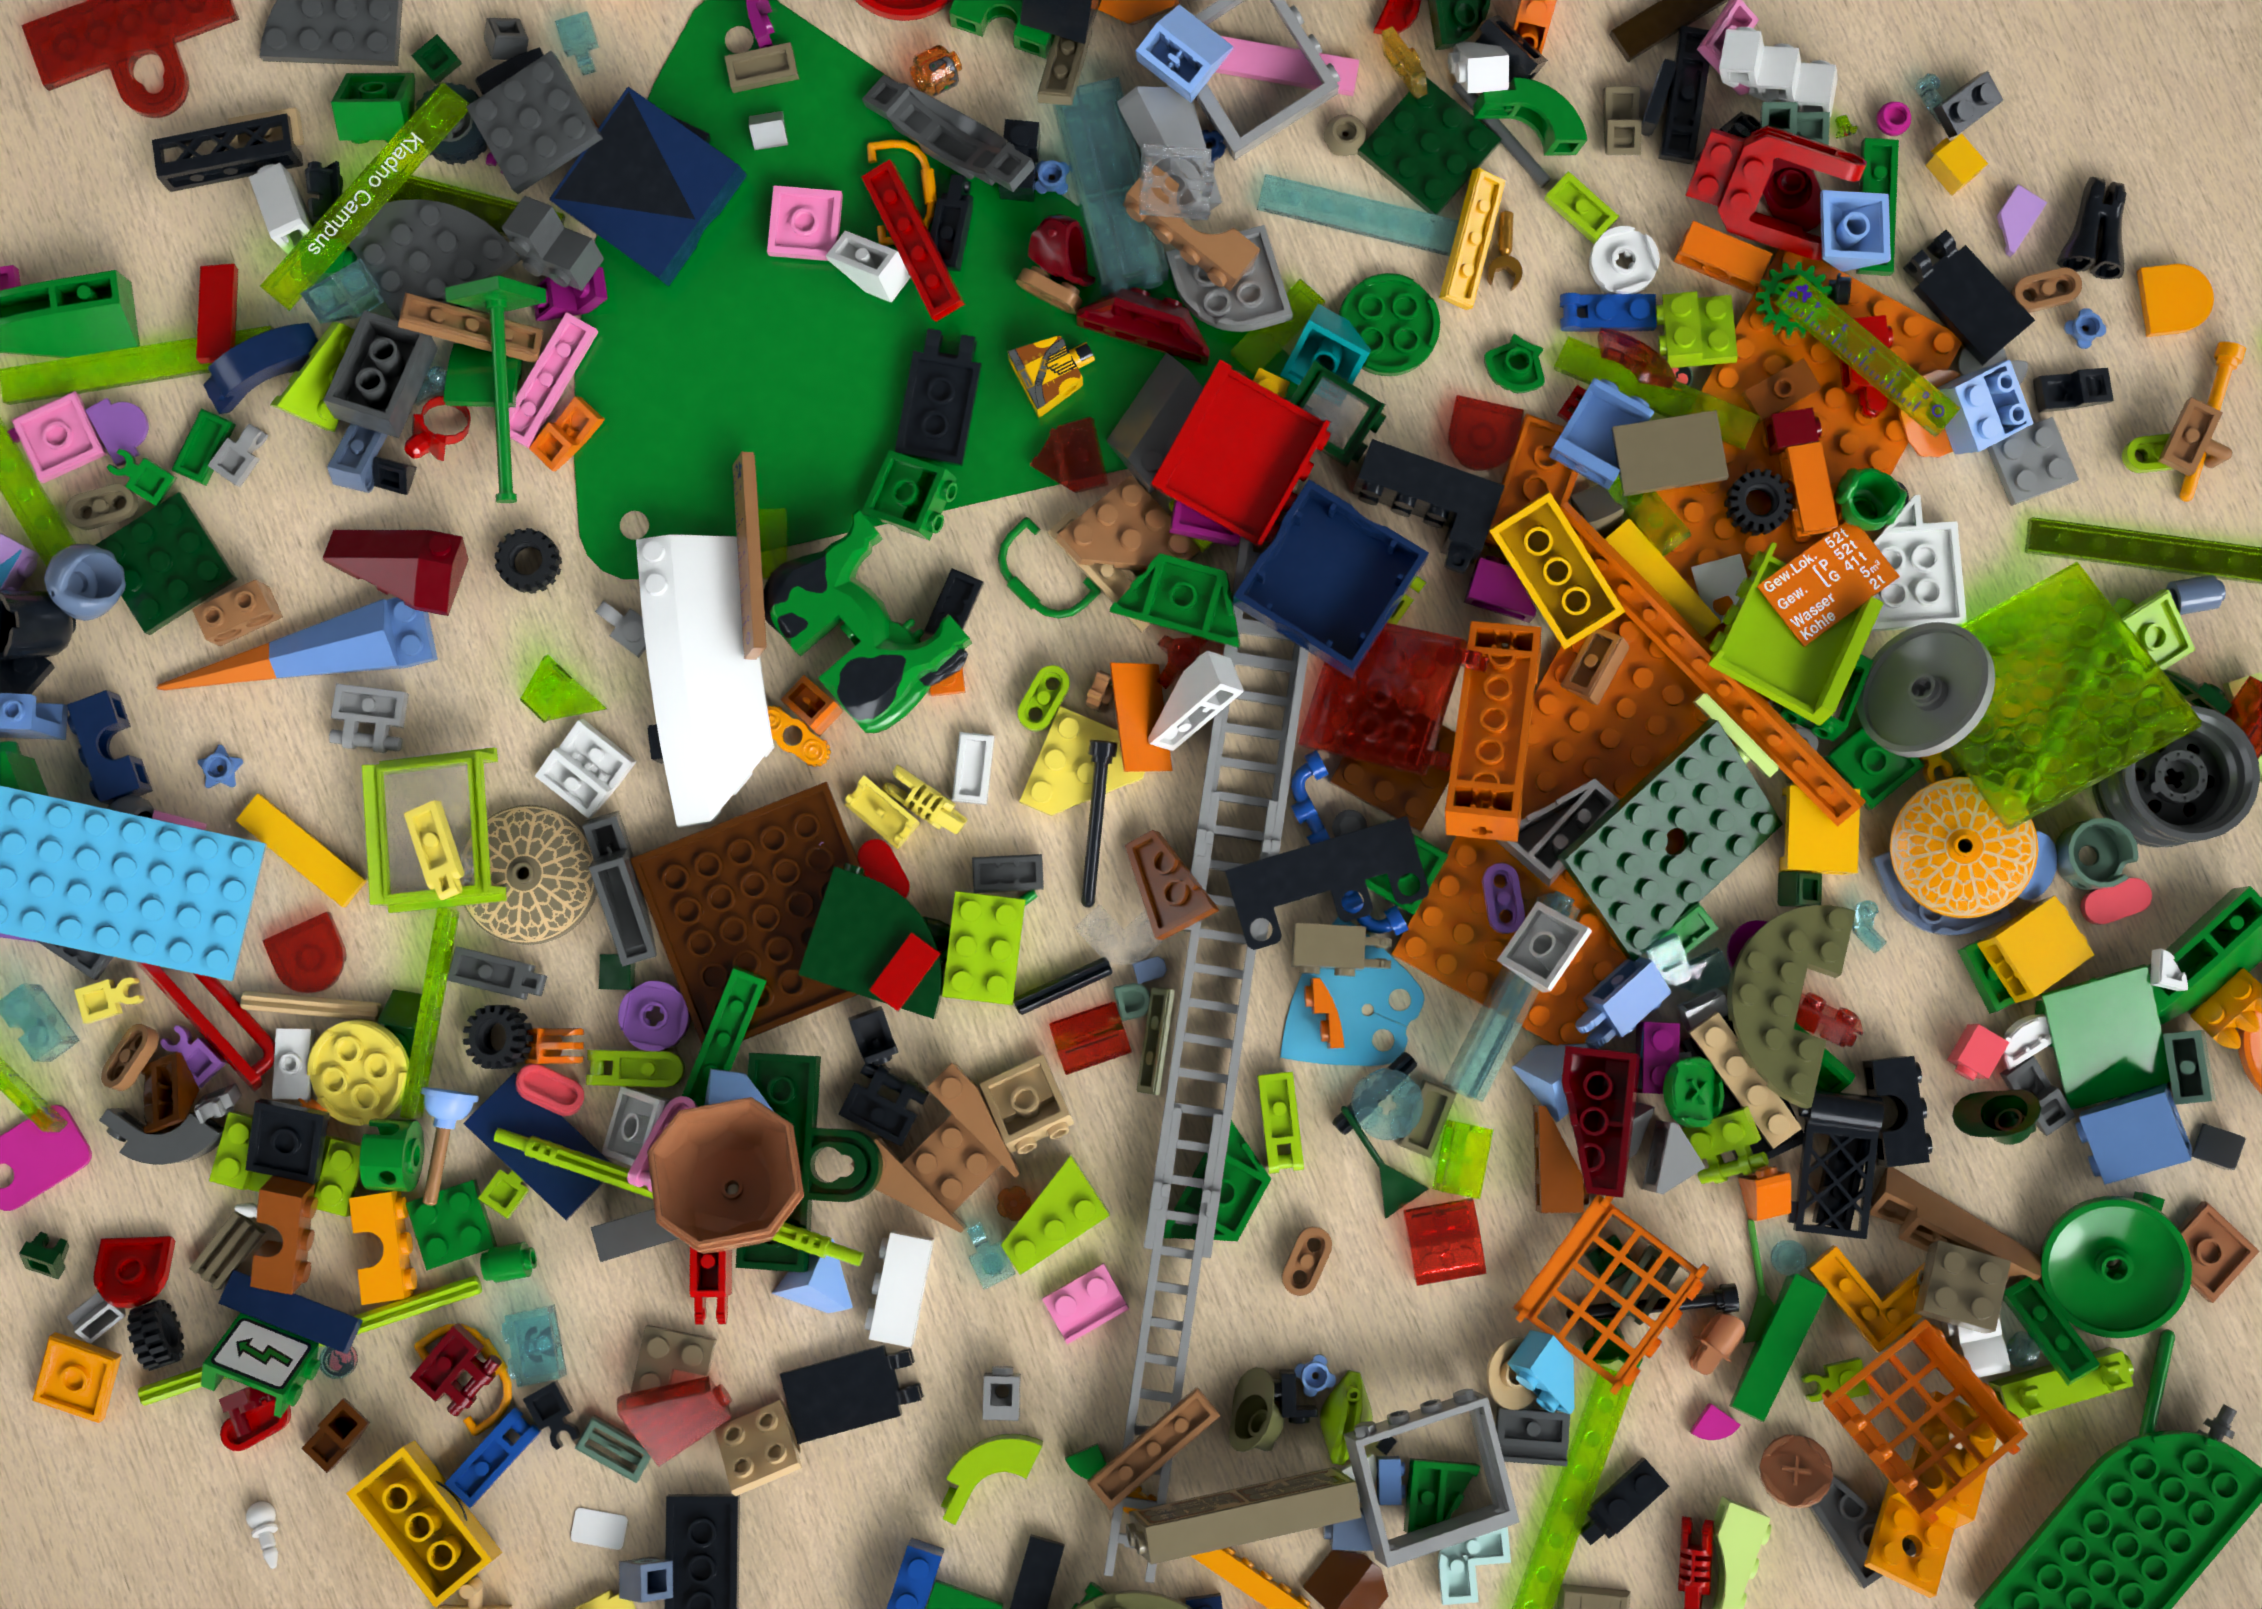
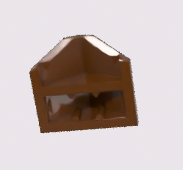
M174 1052L146 1064L141 1071V1074L145 1075L143 1103L146 1126L143 1127L144 1133L152 1134L184 1121L200 1090L182 1053Z
M1331 1550L1303 1585V1588L1325 1609H1379L1389 1597L1381 1568L1365 1554L1342 1550Z

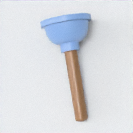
M421 1088V1094H424L425 1109L429 1115L435 1117L433 1126L436 1127L423 1203L433 1206L438 1201L450 1131L455 1129L456 1120H462L468 1116L474 1102L479 1100L478 1095L438 1088Z

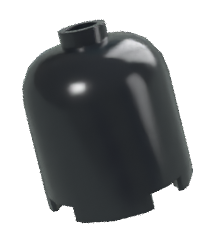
M0 590V660L50 657L58 655L68 646L72 633L76 629V619L63 612L52 601L48 591Z

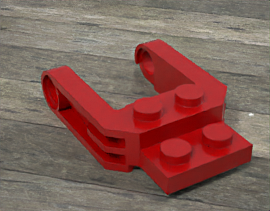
M1768 125L1752 132L1746 138L1711 128L1686 189L1685 196L1718 206L1720 217L1729 233L1812 260L1823 261L1821 237L1803 231L1801 226L1755 212L1772 172L1773 160L1780 158L1853 182L1860 181L1867 162L1862 157L1851 152Z

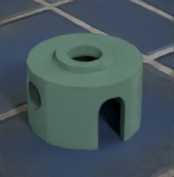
M2094 818L2077 822L2067 827L2057 838L2055 844L2057 870L2060 876L2071 886L2082 890L2114 887L2126 881L2128 876L2125 874L2120 875L2123 868L2128 863L2138 861L2137 842L2131 831L2122 823L2109 818ZM2084 846L2092 847L2097 854L2096 862L2091 866L2084 865L2079 859V852Z

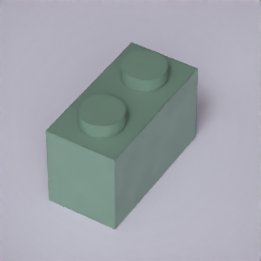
M2205 1030L2163 1034L2174 1105L2216 1101Z

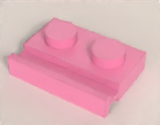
M1104 1263L1042 1298L1067 1344L1129 1309Z

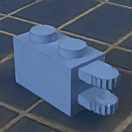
M1639 957L1633 962L1626 959L1583 998L1589 1009L1581 1018H1578L1575 1023L1576 1028L1580 1033L1584 1034L1598 1026L1592 1031V1034L1586 1037L1585 1043L1591 1049L1601 1048L1615 1035L1623 1037L1632 1032L1637 1027V1024L1650 1012L1658 1009L1662 1001L1672 992L1652 960Z

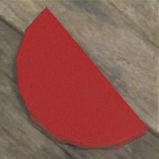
M1387 0L1373 33L1388 36L1399 34L1408 29L1418 17L1421 0Z

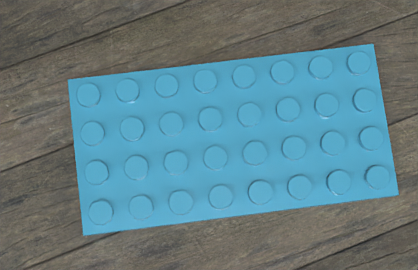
M0 786V933L233 981L267 844Z

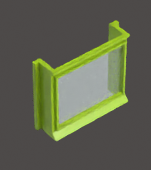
M497 748L379 761V764L362 765L370 905L388 906V913H400L507 901L506 887L491 886L484 763L498 762ZM433 800L441 801L464 870V876L459 878L463 889L462 893L445 900H440L436 890L429 889L426 884L403 814Z

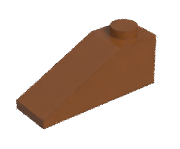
M1533 1105L1536 1211L1539 1213H1584V1205L1589 1204V1194L1586 1193L1583 1176L1545 1105Z

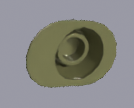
M1255 1367L1248 1370L1240 1378L1235 1388L1229 1440L1231 1446L1236 1451L1246 1452L1253 1448L1271 1451L1274 1447V1442L1282 1432L1284 1418H1282L1281 1410L1274 1403V1382L1270 1373L1264 1368Z

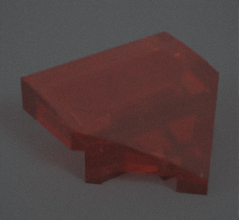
M1092 417L1059 425L1057 429L1052 428L1049 432L1050 436L1038 457L1035 456L1030 464L1036 470L1074 493L1109 485L1095 421Z

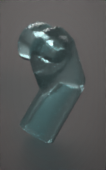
M1928 73L1924 78H1920L1917 81L1916 92L1938 124H1941L1933 110L1934 107L1944 101L1937 91L1940 87V80L1935 74Z
M434 366L428 371V378L424 380L415 400L417 406L445 390L447 371L443 367Z
M1865 900L1856 904L1853 909L1855 910L1852 931L1873 953H1876L1887 941L1873 928L1874 917L1879 912L1878 906L1871 900Z

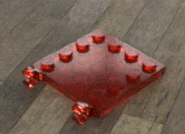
M1386 623L1352 678L1324 661L1298 744L1304 748L1426 776L1428 767L1450 773L1451 755L1434 751L1460 666L1485 673L1490 659L1482 657L1483 654L1480 652L1466 650L1468 642L1463 638Z

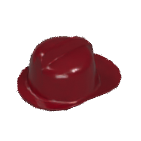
M1780 158L1774 159L1772 172L1763 191L1773 217L1801 226L1805 232L1817 227L1821 222L1820 192L1822 190L1814 170Z

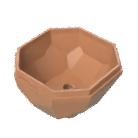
M752 1097L679 1110L647 1151L656 1223L699 1253H714L771 1241L804 1197L793 1124ZM732 1184L739 1186L735 1194L726 1193L728 1186Z

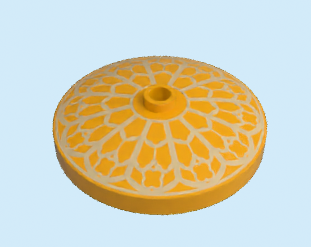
M1954 777L1940 780L1918 791L1899 812L1890 836L1891 864L1902 888L1924 908L1951 918L1981 917L2007 906L2028 885L2038 858L2036 829L2022 803L2003 787L1990 781L1973 777ZM1965 840L1971 843V850L1967 853L1961 852L1958 848L1959 841Z

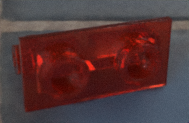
M1808 992L1806 995L1802 993L1795 1022L1804 1030L1814 1034L1821 1023L1825 1026L1820 1033V1037L1840 1047H1845L1846 1045L1852 1047L1854 1045L1857 1035L1853 1032L1861 1036L1863 1035L1861 1020H1859L1858 1015L1843 1007L1837 1010L1827 1005V1002L1822 997L1814 993Z

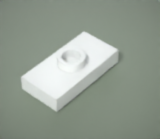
M276 1028L272 1099H311L312 1084L310 1075H307V1061L314 1044L315 1029Z

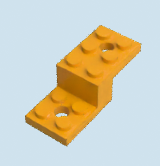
M1938 1391L1930 1393L1937 1403L1946 1397V1395ZM1953 1400L1943 1408L1945 1413L1961 1431L1979 1417L1971 1407L1956 1400ZM1926 1405L1924 1414L1930 1410L1928 1405ZM1936 1415L1919 1429L1937 1451L1950 1441V1430ZM1983 1423L1969 1434L1967 1438L1987 1458L1993 1453L1997 1437ZM1916 1440L1912 1456L1905 1463L1914 1471L1930 1455ZM1964 1446L1962 1449L1954 1447L1943 1456L1961 1479L1979 1465ZM1936 1463L1918 1477L1936 1499L1955 1485ZM1988 1469L1935 1512L1939 1519L1933 1524L1923 1520L1894 1485L1888 1481L1864 1566L1928 1598L1936 1596L1954 1529L1975 1520ZM1904 1538H1909L1915 1544L1916 1554L1914 1557L1909 1556L1903 1550L1902 1541Z

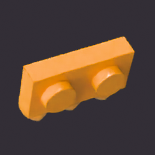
M2242 968L2194 1011L2190 1017L2218 1044L2230 1049H2239L2241 1040L2236 1027L2247 1032L2259 1031V1020L2254 1011L2262 1013V984L2246 969Z

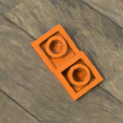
M1320 978L1310 979V986L1304 987L1305 1007H1311L1312 1014L1326 1013V1020L1320 1021L1321 1042H1327V1049L1344 1048L1341 1021L1334 1001Z

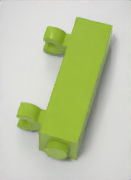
M2108 1347L2092 1352L2100 1363L2098 1369L2067 1386L2052 1364L1990 1381L1989 1386L1995 1391L1998 1401L2006 1410L2022 1419L2132 1387L2134 1384L2131 1375L2134 1374V1369L2130 1358L2122 1350Z

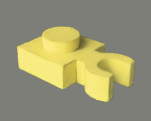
M125 978L118 983L117 987H115L114 980L107 979L75 989L74 992L83 1024H90L122 1014L120 1003L135 1005L145 1000L144 996L130 997L128 994L129 987L139 983V978Z

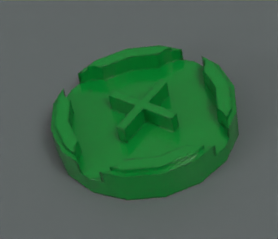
M1700 1056L1685 1057L1675 1061L1667 1071L1663 1085L1664 1102L1669 1114L1678 1124L1687 1128L1707 1127L1712 1123L1710 1121L1720 1114L1724 1101L1723 1081L1720 1075L1715 1074L1711 1068L1714 1066L1709 1060Z

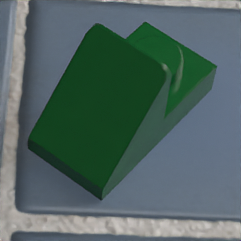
M393 989L378 1019V1024H383L385 1028L390 1030L399 1039L406 1050L410 1064H416L419 1053L418 1046H420L426 1016L424 1011H427L429 995Z

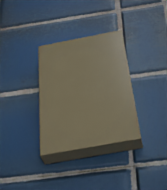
M1717 410L1612 427L1611 431L1618 469H1620L1619 477L1623 496L1724 481L1729 477Z

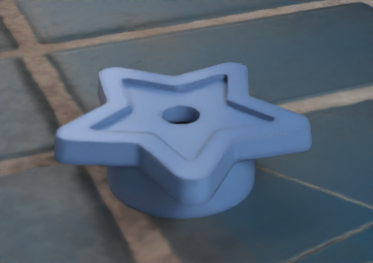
M218 745L214 754L198 760V765L206 775V788H211L219 783L229 787L236 786L235 772L243 764V760L241 758L229 757L223 745ZM220 765L224 767L223 771L221 772L218 771V767Z

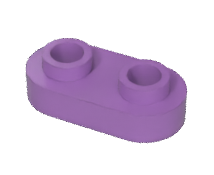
M1497 863L1490 866L1482 877L1487 917L1490 926L1495 931L1509 934L1517 931L1525 920L1518 874L1512 866L1505 863ZM1496 875L1504 877L1505 886L1503 888H1498L1494 885L1493 880ZM1502 910H1507L1511 914V920L1508 923L1502 922L1499 918Z

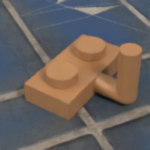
M2192 397L2186 400L2158 462L2187 476H2191L2196 472L2204 452L2209 454L2204 461L2205 466L2208 468H2214L2232 457V450L2211 439L2223 412Z

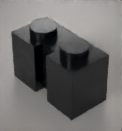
M1005 119L1003 138L1013 144L1017 151L1032 158L1035 168L1014 192L998 184L1000 199L1034 202L1037 179L1035 163H1038L1041 140L1040 124L1033 121Z

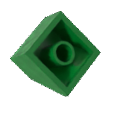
M346 73L331 101L339 141L363 144L370 140H385L387 143L395 144L408 140L414 124V119L412 118L413 111H415L414 73Z

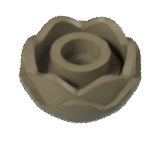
M1341 114L1328 122L1324 130V141L1335 155H1355L1366 141V129L1357 117ZM1347 132L1348 136L1344 137L1342 133Z

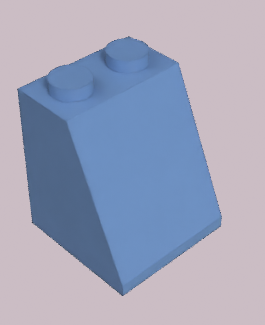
M2167 1083L2081 1111L2079 1115L2081 1122L2075 1123L2081 1142H2089L2093 1155L2088 1156V1160L2095 1177L2101 1176L2104 1185L2191 1161L2192 1146L2177 1107L2174 1105V1100Z

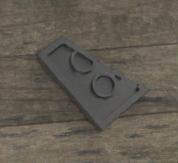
M1833 1476L1828 1493L1819 1503L1809 1508L1858 1585L1866 1588L1883 1576L1864 1566L1879 1514ZM1904 1538L1902 1541L1903 1550L1909 1556H1913L1916 1554V1546L1912 1540Z

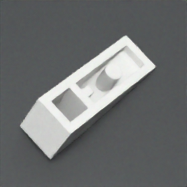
M1207 650L1199 655L1183 671L1148 737L1150 745L1174 751L1244 692L1231 658Z

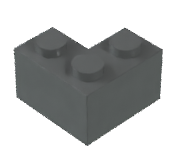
M524 196L502 226L503 231L510 240L509 245L521 257L523 267L532 275L538 277L544 275L562 287L569 285L582 291L604 260L592 238L565 228L552 206L530 197Z

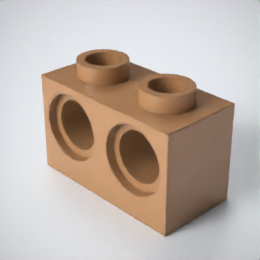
M257 579L192 609L205 639L220 647L283 618L270 587Z

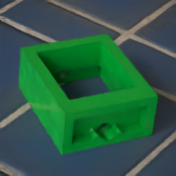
M1862 654L1860 655L1834 717L1830 716L1821 726L1816 725L1775 701L1772 707L1788 723L1808 728L1815 736L1821 739L1834 741L1847 729L1874 660Z

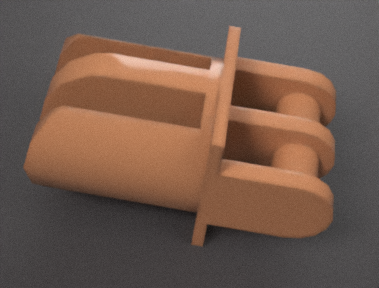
M1718 1312L1714 1315L1699 1337L1695 1335L1693 1337L1700 1344L1689 1359L1691 1368L1703 1375H1709L1714 1371L1721 1359L1731 1362L1732 1360L1729 1359V1356L1742 1339L1745 1332L1744 1323L1739 1318L1728 1313Z

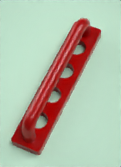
M137 962L144 973L254 1092L263 1086L261 1076L274 1065L275 1042L245 1009L241 1008L240 1003L217 978L193 973L263 1050V1057L252 1066L242 1058L160 968L161 966Z

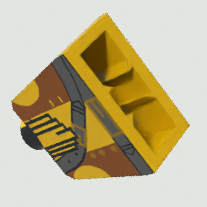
M1061 336L1045 339L1008 352L1009 362L1038 418L1083 386V377L1079 368L1095 361L1093 353L1086 342L1068 350Z

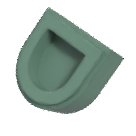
M1138 983L1114 987L1121 1022L1140 1018L1148 1012L1150 992L1146 987Z

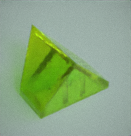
M550 655L542 658L520 698V701L543 723L549 720L607 709L567 669Z

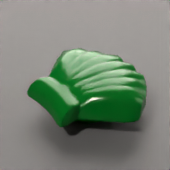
M1513 334L1510 343L1492 349L1484 355V364L1489 376L1496 385H1500L1504 390H1510L1517 394L1527 393L1539 389L1545 383V377L1539 360L1543 348L1523 340L1516 334Z

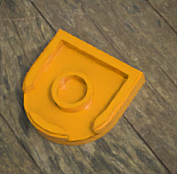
M2185 264L2142 267L2136 271L2146 337L2180 334L2191 331L2202 324L2210 315L2214 303L2213 289L2207 277L2198 269Z

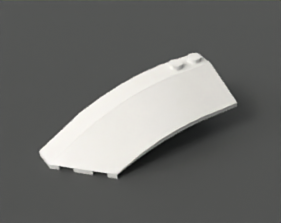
M670 534L637 539L641 609L649 677L660 746L676 825L678 828L713 823L720 815V810L732 795H736L752 776V771L757 764L775 748L760 656L756 660L744 659L737 537Z

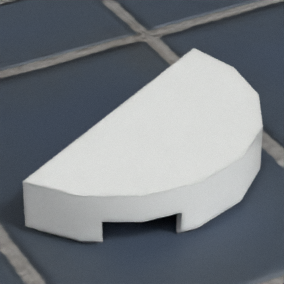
M2044 1014L2029 1015L2017 1020L2009 1027L2003 1039L2010 1043L2001 1057L2005 1067L2010 1071L2052 1044L2046 1016Z

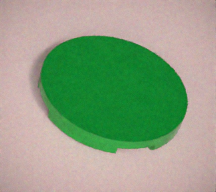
M1394 273L1377 274L1364 279L1343 300L1338 315L1349 320L1371 349L1361 368L1364 371L1379 376L1402 375L1419 367L1432 353L1440 332L1439 310L1434 299L1430 297L1425 289L1415 283L1414 279Z

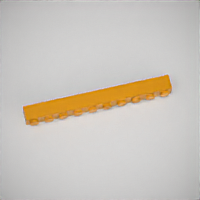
M1140 1486L1127 1496L1153 1501L1157 1500L1156 1496L1152 1494L1147 1496L1141 1492L1142 1488ZM1123 1507V1511L1127 1514H1129L1130 1511L1139 1510L1135 1508ZM1231 1547L1191 1556L1268 1609H1312L1309 1605L1311 1602L1302 1595L1297 1597L1292 1594V1589L1283 1582L1278 1584L1273 1581V1576L1262 1569L1260 1572L1255 1569L1252 1561L1246 1557L1239 1558L1235 1555L1236 1551Z

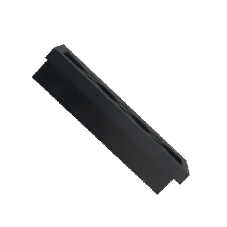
M287 113L152 140L156 175L169 192L250 177L257 174L260 168L269 164L276 165L281 163L286 169L303 166L302 153L294 144L291 120ZM282 126V140L268 142L263 138L270 128ZM245 133L251 137L242 148L235 149L229 145L236 135ZM212 140L217 143V146L210 154L200 155L195 152L204 141ZM179 147L184 150L176 161L165 163L163 149Z

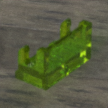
M1446 1120L1432 1189L1480 1199L1494 1129Z

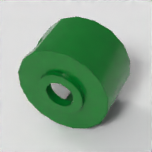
M371 1119L369 1126L378 1127L380 1135L363 1134L359 1159L360 1178L363 1186L367 1190L404 1192L414 1190L421 1175L424 1159V1137L421 1124L417 1120Z

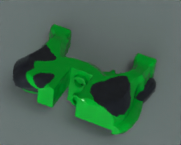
M857 509L852 514V526L847 535L831 543L821 552L784 562L771 573L763 589L766 622L784 637L800 657L839 623L845 622L840 628L853 642L855 647L819 676L818 679L865 733H879L889 729L907 716L932 686L959 672L968 657L965 648L970 646L972 641L949 614L942 619L936 633L924 642L919 640L924 635L922 629H918L914 633L910 630L915 624L914 619L910 618L904 624L891 621L884 602L870 588L856 579L857 571L862 562L872 553V547L883 540L874 526Z

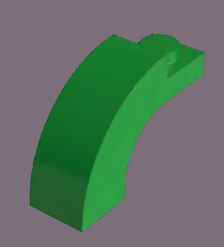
M1514 77L1508 86V90L1482 92L1473 105L1474 119H1515L1527 124L1538 135L1542 143L1544 156L1577 155L1588 140L1584 124L1570 102L1553 88L1535 80Z

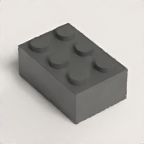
M364 310L325 395L324 402L335 419L399 438L438 348L432 336L398 327L399 321Z

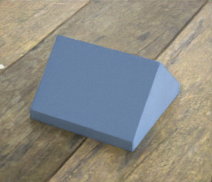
M1822 190L1820 192L1823 260L1842 272L1887 263L1891 260L1889 194Z

